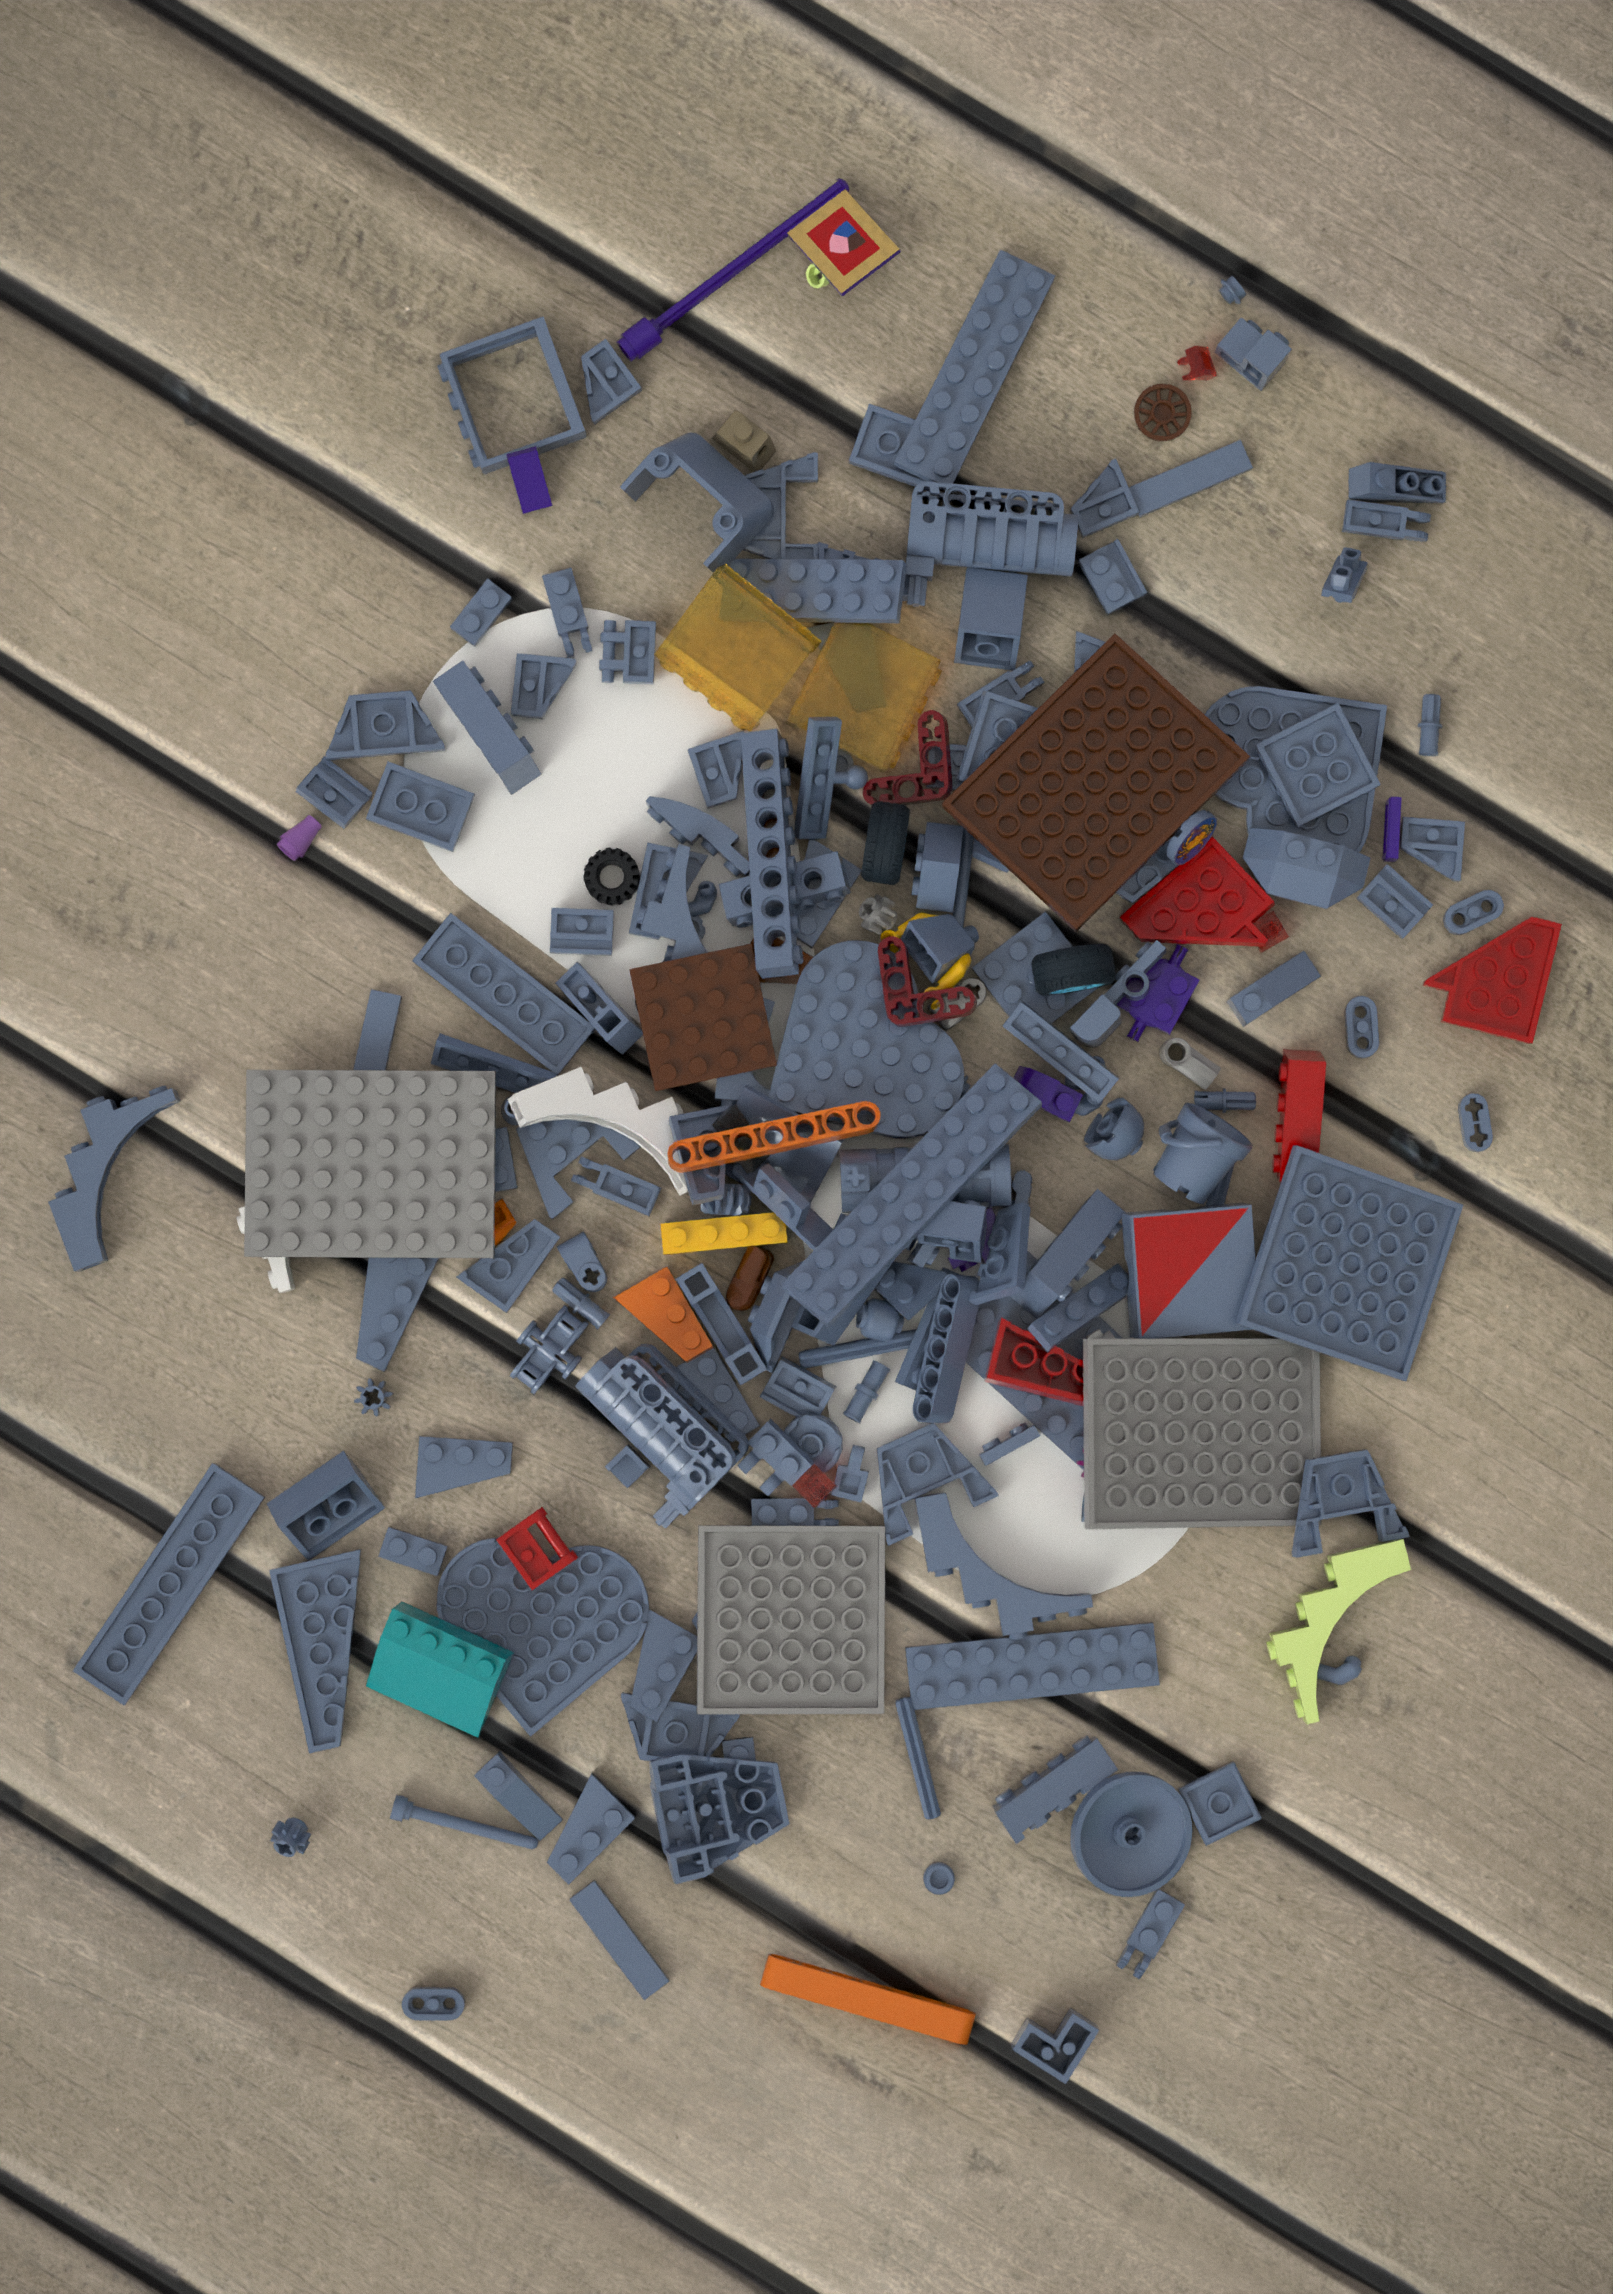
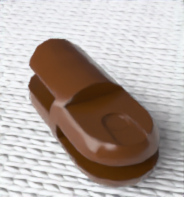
M755 1246L747 1248L727 1288L725 1296L727 1304L732 1309L745 1311L750 1309L756 1302L775 1259L770 1250Z

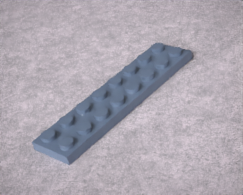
M1000 249L895 460L894 466L928 482L954 484L1049 292L1055 275Z
M212 1463L73 1669V1672L125 1706L265 1499V1496L216 1463Z
M1153 1622L1030 1634L1026 1638L1010 1640L1009 1637L905 1647L910 1698L912 1699L914 1710L1160 1685Z

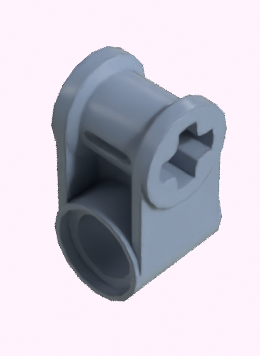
M584 1231L557 1246L570 1271L572 1270L577 1281L585 1290L598 1292L605 1287L607 1274ZM589 1270H592L594 1273L600 1272L596 1285H593L591 1282L585 1283Z

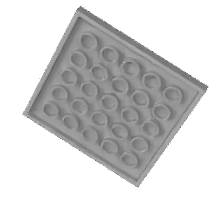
M698 1525L696 1713L884 1714L885 1526Z

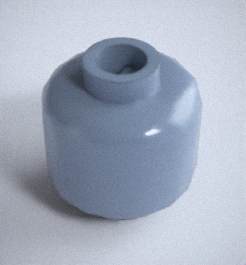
M871 1298L866 1304H863L856 1316V1327L860 1328L861 1334L865 1338L874 1340H892L895 1333H901L904 1324L903 1315H900L887 1301Z

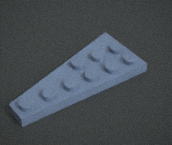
M439 1258L368 1259L356 1359L383 1372L386 1371Z
M362 1549L269 1570L309 1753L341 1746Z

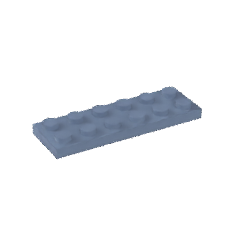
M734 559L725 571L720 618L723 621L900 623L907 564L904 560Z
M452 913L447 916L412 960L546 1068L557 1073V1076H559L595 1030L590 1022Z

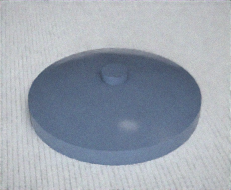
M1144 1772L1116 1774L1101 1781L1092 1788L1079 1804L1072 1821L1070 1833L1072 1854L1081 1873L1100 1890L1120 1897L1145 1895L1168 1883L1182 1867L1191 1846L1192 1821L1189 1809L1182 1796L1163 1779Z

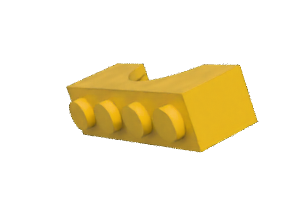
M774 1212L660 1224L663 1255L788 1243L786 1224Z

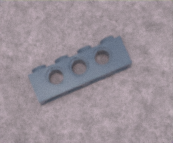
M838 851L796 862L797 874H793L792 878L793 885L797 886L799 894V904H794V908L797 911L809 910L814 907L815 903L825 900L827 903L837 902L844 899V895L851 893L843 858ZM750 876L719 884L726 918L731 925H737L738 928L753 925L752 906L749 905L751 899ZM775 877L771 879L768 887L778 886L781 878ZM813 878H822V883L818 888H808L809 882ZM783 907L774 908L770 913V917L781 915Z

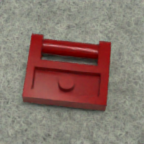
M543 1507L496 1539L531 1590H534L579 1558L574 1550L570 1551L547 1519L546 1515L548 1513ZM535 1523L560 1557V1560L554 1564L528 1529Z

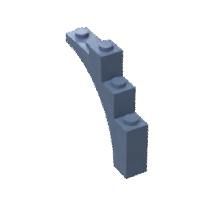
M678 844L676 850L671 848L669 850L665 864L666 867L670 868L667 880L661 878L656 895L662 898L661 902L648 900L647 906H640L636 923L641 924L640 931L675 941L674 946H667L663 962L708 953L701 943L691 920L686 896V869L691 847ZM763 997L769 1024L775 1002Z
M166 1085L149 1091L150 1097L138 1100V1097H132L120 1102L121 1108L118 1109L114 1100H105L104 1096L86 1102L88 1107L80 1110L93 1145L89 1146L88 1142L78 1144L70 1148L72 1153L64 1156L77 1191L74 1192L72 1188L64 1189L55 1193L56 1199L48 1201L74 1271L81 1272L109 1261L102 1238L101 1209L104 1188L112 1165L123 1146L143 1124L159 1112L181 1102L177 1090L173 1088L167 1089Z
M946 1492L915 1498L927 1571L934 1572L935 1577L954 1574L953 1568L958 1567L965 1604L972 1603V1608L990 1606V1600L996 1599L1003 1636L1009 1635L1010 1640L1028 1637L1027 1632L1034 1630L1032 1618L1037 1617L1038 1622L1057 1619V1613L1068 1612L1069 1617L1087 1614L1086 1608L1093 1607L1090 1593L1062 1595L1039 1592L1018 1585L998 1574L975 1554L963 1538L952 1516Z

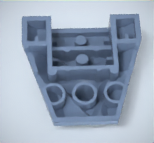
M680 1753L649 1761L650 1790L662 1849L667 1856L669 1870L675 1884L708 1876L714 1872V1868L727 1860L732 1861L739 1856L738 1853L753 1844H759L790 1824L778 1763Z

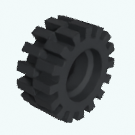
M610 847L603 851H597L593 857L591 856L588 859L589 862L584 868V882L590 895L598 902L612 906L613 904L620 905L625 900L631 899L634 892L636 893L640 881L639 869L630 854L623 852L622 849H611ZM608 865H616L624 873L623 882L616 888H607L600 881V873Z

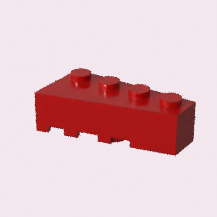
M1283 1049V1060L1279 1067L1281 1093L1277 1095V1112H1280L1279 1124H1275L1274 1142H1278V1154H1273L1272 1173H1277L1279 1182L1282 1181L1293 1145L1317 1153L1320 1150L1326 1060L1320 1051Z
M1001 1317L998 1322L984 1382L1084 1406L1083 1360L1077 1359L1057 1346L1047 1352L1032 1333L1013 1325L1010 1321Z

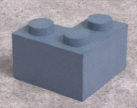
M1241 317L1217 345L1215 353L1262 391L1286 363L1292 349L1288 346L1289 341L1278 332L1273 334L1268 329L1262 335V329L1251 320L1246 322Z
M927 822L925 834L919 833L915 871L921 872L920 877L913 878L911 894L917 896L916 908L953 913L960 866L963 826Z
M965 1200L962 1203L950 1201L917 1236L918 1243L949 1248L951 1259L981 1263L987 1232L986 1207L971 1200Z
M1070 2007L1054 2034L1027 2017L1011 2042V2047L1013 2051L1066 2084L1099 2032V2028L1096 2023Z

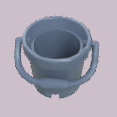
M1185 1103L1176 1120L1169 1121L1159 1127L1158 1131L1161 1141L1168 1145L1153 1169L1154 1175L1175 1192L1180 1190L1187 1193L1185 1198L1198 1204H1204L1237 1161H1242L1251 1151L1253 1145L1240 1131L1217 1115L1198 1105ZM1176 1128L1172 1135L1171 1129Z

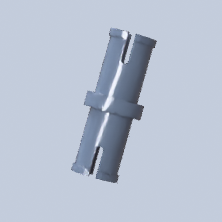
M873 1360L861 1384L857 1383L855 1386L857 1391L843 1412V1415L860 1424L872 1400L876 1401L878 1398L877 1391L891 1369Z

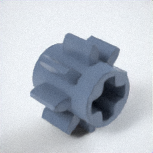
M369 1378L368 1387H356L361 1392V1396L355 1399L354 1403L363 1404L362 1414H366L369 1409H373L374 1415L377 1417L380 1415L379 1408H391L386 1401L387 1397L394 1394L393 1392H385L383 1389L386 1381H382L378 1386H374L373 1379ZM378 1390L379 1394L377 1397L381 1399L380 1403L370 1405L368 1403L370 1400L369 1396H367L368 1391L375 1392Z
M288 1818L285 1824L279 1820L277 1821L272 1830L273 1836L270 1841L274 1842V1849L279 1854L285 1857H292L296 1851L304 1854L310 1843L308 1840L311 1833L307 1832V1825L300 1819Z

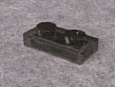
M736 1104L727 1108L712 1124L716 1132L750 1125ZM745 1136L737 1138L734 1142L735 1147L741 1151H746L752 1146L751 1140ZM770 1155L738 1162L746 1173L749 1174L756 1171Z

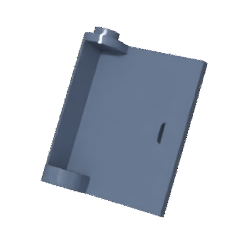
M746 1085L728 1119L727 1130L799 1114ZM800 1124L796 1127V1132L800 1137L807 1138L813 1134V1129L808 1124ZM770 1130L765 1134L766 1140L771 1144H778L783 1139L782 1134L777 1130ZM745 1136L737 1138L734 1142L735 1147L741 1151H746L752 1146L751 1140ZM841 1139L758 1158L764 1164L769 1163L811 1203L844 1140ZM741 1161L726 1164L725 1175L745 1185L732 1173L733 1166Z

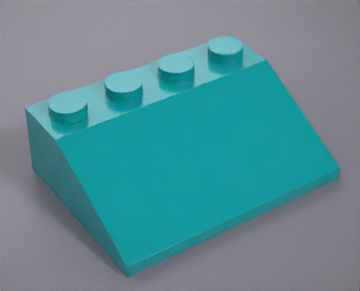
M401 1601L392 1608L381 1634L366 1687L478 1738L514 1652Z

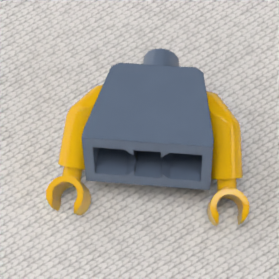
M918 913L899 925L896 932L886 930L881 934V941L889 936L900 938L907 946L908 953L932 984L939 983L937 987H928L924 992L953 988L967 972L972 962L970 956L975 948L974 943L979 939L978 931L974 926L969 925L962 928L955 917L950 914L938 916ZM890 944V951L896 953L899 948L894 944ZM939 1000L933 1001L931 1004L932 1010L940 1007Z

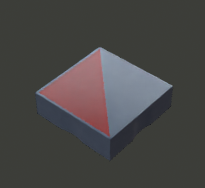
M1240 1202L1198 1206L1189 1210L1172 1211L1160 1209L1121 1213L1124 1257L1129 1273L1127 1300L1130 1337L1135 1339H1155L1251 1330L1250 1328L1235 1324L1256 1260L1252 1204Z

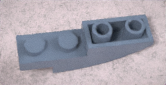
M648 797L646 804L649 809L646 812L659 824L664 820L672 828L669 833L679 843L683 845L687 841L693 846L701 837L703 839L701 846L712 856L718 853L724 858L726 862L723 866L735 877L739 874L743 877L750 874L749 861L733 848L740 840L739 836L713 816L682 802L666 798Z

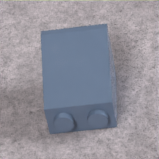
M966 568L954 663L1015 670L1028 575L1012 571L1001 572L980 568Z

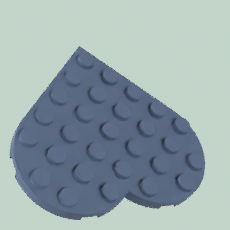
M1260 686L1240 688L1227 693V695L1212 704L1204 715L1250 756V759L1215 796L1231 806L1246 810L1248 834L1250 827L1286 831L1342 845L1360 853L1369 833L1375 789L1296 828L1254 746L1339 703L1377 776L1387 705Z
M852 940L831 945L816 954L805 966L799 977L768 1097L799 1115L869 1101L874 1103L880 1110L879 1124L871 1133L899 1139L922 1136L929 1132L960 1100L964 1085V1066L959 1050L951 1037L933 1022L899 1027L889 1020L886 1014L878 957L879 944ZM890 950L885 951V954L892 958L893 966L887 965V969L894 966L904 967L903 963L898 965L896 962L895 953ZM901 973L893 974L889 979V986L894 990L901 989L905 984V977ZM911 973L914 994H917V986ZM913 1001L915 1008L906 1009L902 1004L898 1005L899 1009L894 1011L893 1015H897L901 1020L904 1019V1013L914 1011L917 1018V1001ZM861 1111L857 1114L858 1121L864 1125H869L874 1121V1116L869 1111ZM832 1117L827 1120V1122L844 1126L840 1118Z
M488 1538L475 1542L460 1551L449 1562L440 1578L436 1604L438 1617L514 1652L496 1696L530 1737L624 1659L638 1644L646 1629L649 1599L644 1581L636 1568L627 1559L610 1549L594 1545L568 1548L570 1551L574 1550L579 1558L537 1588L531 1590L497 1542V1538ZM556 1553L549 1559L554 1564L560 1560V1557Z

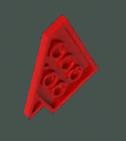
M1212 836L1196 856L1175 868L1120 916V920L1140 942L1154 943L1158 940L1160 943L1266 947L1269 944L1268 939L1253 923L1270 910L1275 903Z
M1530 917L1423 981L1422 986L1448 992L1441 1022L1533 1044L1562 924Z

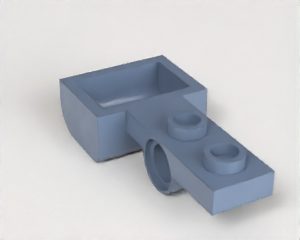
M1158 940L1152 945L1147 942L1136 954V957L1139 959L1131 967L1126 964L1116 974L1117 982L1104 995L1102 994L1070 1027L1072 1035L1082 1045L1089 1048L1100 1046L1121 1025V1013L1116 1004L1123 997L1132 1001H1138L1146 997L1149 992V980L1146 973L1166 953V948ZM1134 977L1140 978L1144 982L1143 989L1136 993L1130 992L1126 988L1128 980Z

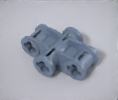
M566 1305L560 1309L544 1332L537 1327V1322L533 1320L516 1341L520 1345L525 1344L530 1350L514 1368L510 1377L513 1379L518 1378L527 1385L533 1395L545 1383L554 1368L561 1372L562 1378L566 1380L582 1360L581 1356H574L568 1350L583 1334L589 1323L586 1321L581 1322L568 1312ZM563 1320L567 1322L569 1325H571L574 1328V1330L570 1329L567 1325H565L563 1323ZM533 1335L536 1339L542 1342L543 1345H540L531 1336ZM556 1354L560 1356L562 1359H564L567 1362V1365L560 1359H558L556 1357ZM525 1370H527L529 1373H531L533 1376H535L536 1379H534V1378H532L530 1375H528V1374L525 1372Z

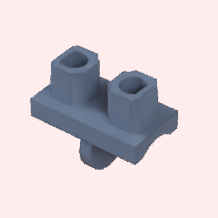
M1343 548L1322 588L1321 596H1332L1338 603H1352L1368 565V562L1361 561L1360 550Z

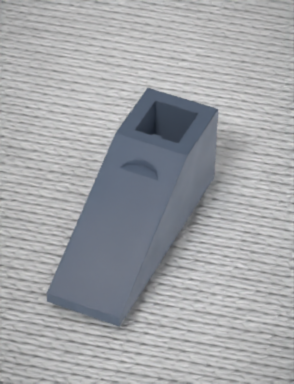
M1368 462L1349 468L1348 499L1375 503H1446V472Z

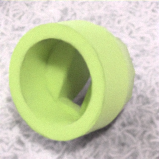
M811 264L806 271L808 283L813 288H821L830 284L823 275L819 279L818 275L821 272L814 264Z

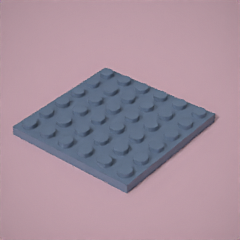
M1293 1145L1235 1324L1401 1381H1407L1463 1204Z

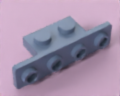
M756 1157L743 1160L733 1166L732 1173L813 1251L833 1231L810 1208L811 1203L769 1163L764 1164Z

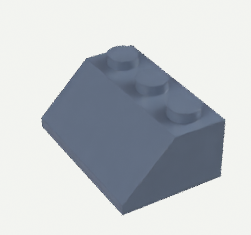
M342 1451L267 1503L277 1526L308 1561L385 1509L364 1475L345 1451Z

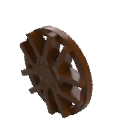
M1156 384L1148 387L1140 394L1134 407V419L1138 430L1149 439L1155 441H1171L1179 437L1187 429L1192 416L1191 404L1186 394L1170 384ZM1160 390H1169L1167 400H1161ZM1156 391V401L1146 396L1150 392ZM1173 392L1182 400L1171 403ZM1144 401L1151 405V410L1140 408L1141 402ZM1185 405L1186 412H1175V407ZM1139 413L1149 417L1141 423ZM1186 417V420L1183 426L1181 427L1177 422L1176 418ZM1153 421L1157 425L1152 432H1149L1145 427ZM1170 423L1177 430L1174 434H1171L1167 427ZM1162 427L1166 436H1159L1155 434L1158 431V429Z

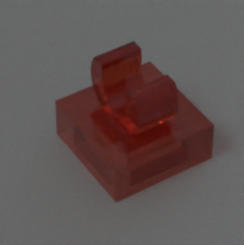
M1193 346L1185 350L1187 357H1182L1177 361L1180 366L1190 365V373L1182 376V379L1185 381H1194L1196 379L1207 381L1217 376L1208 347Z
M1274 910L1253 923L1269 941L1266 947L1257 946L1260 953L1289 938Z
M813 1464L792 1485L814 1508H817L837 1487L816 1464Z

